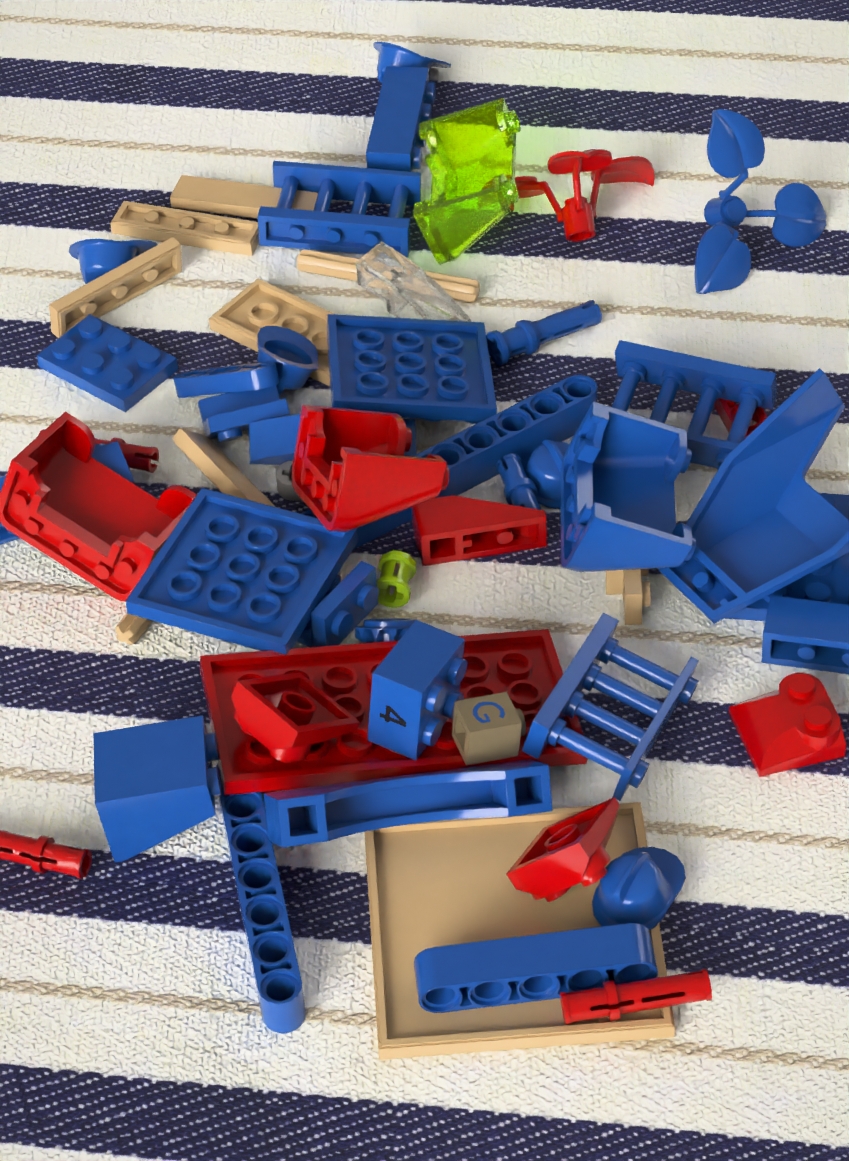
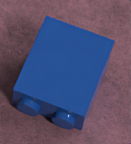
M203 715L93 733L95 805L115 863L125 861L216 815L214 796L222 795L218 767H213L212 761L219 760L218 739L215 732H207Z

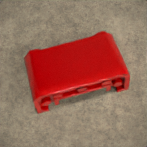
M302 405L292 465V485L294 491L329 531L348 532L436 498L440 491L445 490L448 485L449 468L446 465L447 462L439 455L429 454L426 458L404 456V452L407 453L410 450L412 432L410 428L406 427L405 421L396 413Z
M65 411L11 460L0 492V522L7 530L119 601H126L197 494L183 486L172 485L161 494L158 500L92 458L95 449V438L92 431L83 422Z

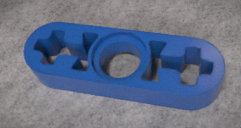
M273 361L198 369L173 377L178 398L259 390L280 383L276 362Z

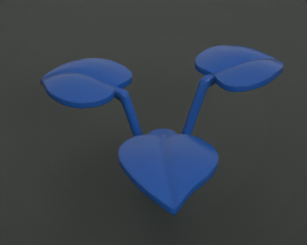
M718 109L712 111V124L707 141V155L709 163L716 173L725 178H737L725 190L719 191V197L712 198L705 205L704 217L712 227L701 237L696 253L694 274L697 294L730 290L741 285L748 277L751 268L749 248L745 243L737 240L739 232L731 227L741 224L744 218L775 217L772 227L773 236L781 244L790 247H801L812 243L820 237L827 223V216L819 197L809 186L802 183L787 184L777 192L774 201L776 210H747L745 203L739 197L730 195L748 178L747 168L759 166L764 159L765 153L763 136L757 126L745 116L730 110Z

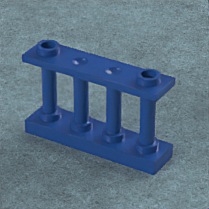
M285 161L273 162L274 187L282 188L277 207L260 206L258 212L259 245L409 257L411 249L410 219L403 218L406 206H421L420 172ZM297 190L318 193L313 211L292 209ZM331 201H354L351 213L329 212ZM368 204H391L388 217L366 215Z
M619 340L615 350L617 375L623 377L613 402V408L627 412L639 382L660 385L662 387L649 419L665 424L677 391L684 390L701 394L687 430V449H690L692 452L690 463L719 469L726 456L745 439L755 409L762 407L773 410L777 399L776 373ZM719 398L740 403L726 441L703 436L716 399Z
M603 613L534 718L522 751L539 759L548 744L555 747L558 743L614 771L621 776L612 797L621 801L630 785L638 788L650 765L645 762V759L679 702L686 705L689 703L699 683V680L692 677L699 660L690 657L679 676L619 646V640L613 638L619 620ZM611 661L670 692L662 703L601 672L602 667L599 666V663L608 664ZM583 688L588 691L594 688L654 719L648 729L644 730L585 700V694L581 693ZM576 715L637 747L629 759L566 727L565 716L573 719Z

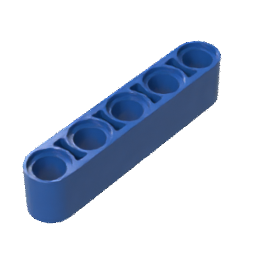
M637 923L438 946L423 950L414 959L419 1004L421 1008L432 1013L560 998V992L567 993L603 987L604 981L613 980L616 985L653 979L658 975L649 929Z

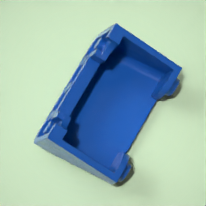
M594 401L592 402L565 452L561 466V566L563 568L576 572L678 567L684 560L689 561L696 546V537L692 535L689 525L679 523L676 526L674 481L679 473L684 474L691 461L692 452L690 449H687V430Z

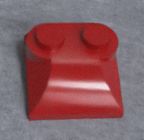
M300 672L237 681L231 695L235 708L234 718L239 723L240 729L246 734L255 737L269 749L272 757L284 763H293L306 759L312 744L324 742L355 731L360 724L355 717Z
M807 673L790 674L782 679L779 684V690L729 706V715L759 777L845 757L846 742L840 717L822 682L813 675Z
M611 798L543 828L506 873L516 890L530 893L535 900L545 898L547 902H551L564 895L573 885L581 883L583 887H587L603 878L607 873L605 866L611 859L605 848L611 836L620 806L616 798Z

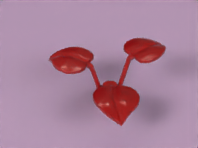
M604 149L560 152L550 157L547 165L548 170L552 174L572 173L574 197L565 200V206L562 209L546 181L538 182L534 176L511 177L494 182L488 187L481 205L482 210L487 207L504 201L534 197L545 193L557 215V222L564 223L566 240L573 242L585 241L596 235L594 219L597 218L596 204L600 184L639 182L653 186L655 180L654 168L652 163L644 157L630 156L612 159L611 152ZM592 171L591 180L593 181L590 203L587 202L586 197L581 195L580 172Z

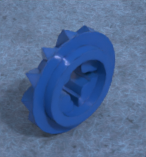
M416 619L364 620V625L355 626V638L366 643L399 641Z

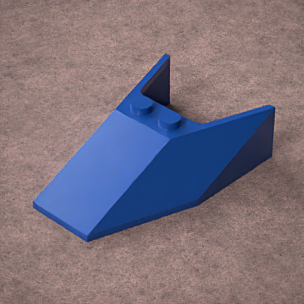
M820 368L726 456L686 525L691 527L692 535L696 537V546L689 561L684 560L678 567L658 569L714 624L849 552V520L805 481L806 473L845 408L830 380Z

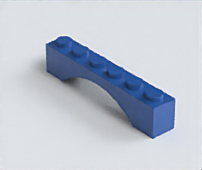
M532 759L264 793L268 840L280 847L327 842L360 832L407 824L468 818L512 817L553 811L549 765Z

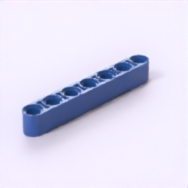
M222 786V795H218L262 1020L271 1031L289 1033L295 1031L303 1024L306 1010L302 980L273 844L268 840L262 793L224 795Z

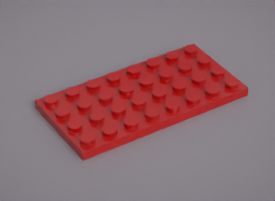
M549 629L458 636L465 639L463 659L467 660V669L460 684V693L464 694V699L507 692L515 709L522 711L526 723V733L520 737L518 756L467 766L451 735L453 722L451 718L443 725L441 735L436 744L432 747L428 745L417 760L367 740L372 674L398 641L290 649L287 655L270 650L200 656V673L212 733H216L218 739V765L224 795L301 789L529 759L548 764L549 767L587 764L588 758L558 743L555 747L548 744L539 759L522 751L534 718L563 675ZM300 672L355 717L360 724L355 731L324 742L312 744L308 756L304 760L293 763L278 761L271 756L269 749L255 737L243 732L239 727V723L235 720V708L231 695L237 681ZM575 715L573 719L565 716L566 727L583 735L578 716Z

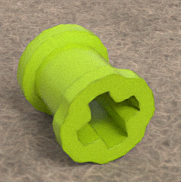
M393 550L383 554L379 559L378 568L381 573L379 579H377V587L379 589L378 603L386 607L397 608L407 604L410 599L411 588L409 587V581L416 573L417 564L408 553ZM396 563L400 564L398 573L394 572ZM391 585L395 586L393 595L389 594Z

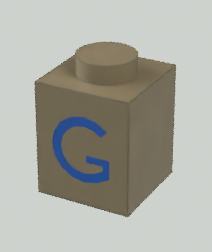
M507 692L454 702L451 735L466 766L518 756L520 737L526 733V723L522 711L515 709Z

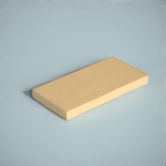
M258 278L209 318L211 330L257 352L259 350L257 335L260 328L265 326L284 327L303 335L315 345L318 352L319 367L316 371H312L309 377L330 386L326 327L328 314L334 313Z

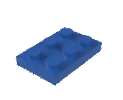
M91 314L37 355L39 368L125 413L178 371L176 357Z

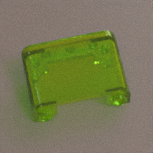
M504 98L419 124V136L421 140H426L431 154L425 155V161L432 173L430 201L428 199L414 203L413 216L434 258L440 265L460 257L513 212L514 203L519 201L518 190L515 184L516 133L521 131L516 112L514 110L509 111Z

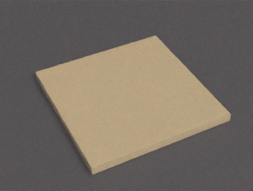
M641 802L620 803L616 821L605 848L611 858L609 863L630 850L648 847ZM593 806L554 808L553 811L512 817L423 822L364 832L379 1060L675 1037L672 1006L620 1014L619 1020L610 1021L609 1017L606 1016L565 1024L560 998L445 1013L428 1012L421 1008L419 1004L414 959L425 949L601 927L593 915L592 907L593 896L600 880L587 887H583L581 883L573 885L558 899L547 902L545 898L535 900L530 893L516 890L506 875L543 828ZM658 923L649 932L658 970L657 977L667 976L660 925Z

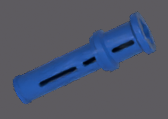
M589 300L576 307L563 310L537 321L520 320L515 323V327L501 332L497 330L490 331L486 335L489 355L497 365H504L509 361V358L522 353L531 355L539 349L540 345L600 324L602 320L601 310L594 300Z

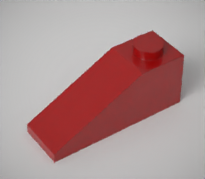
M455 495L434 498L412 507L413 532L422 566L547 547L545 510Z

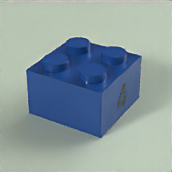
M415 620L372 674L368 741L413 760H417L428 745L432 747L436 744L441 735L443 725L449 718L453 719L454 702L464 700V694L460 693V684L467 669V660L463 659L465 639Z

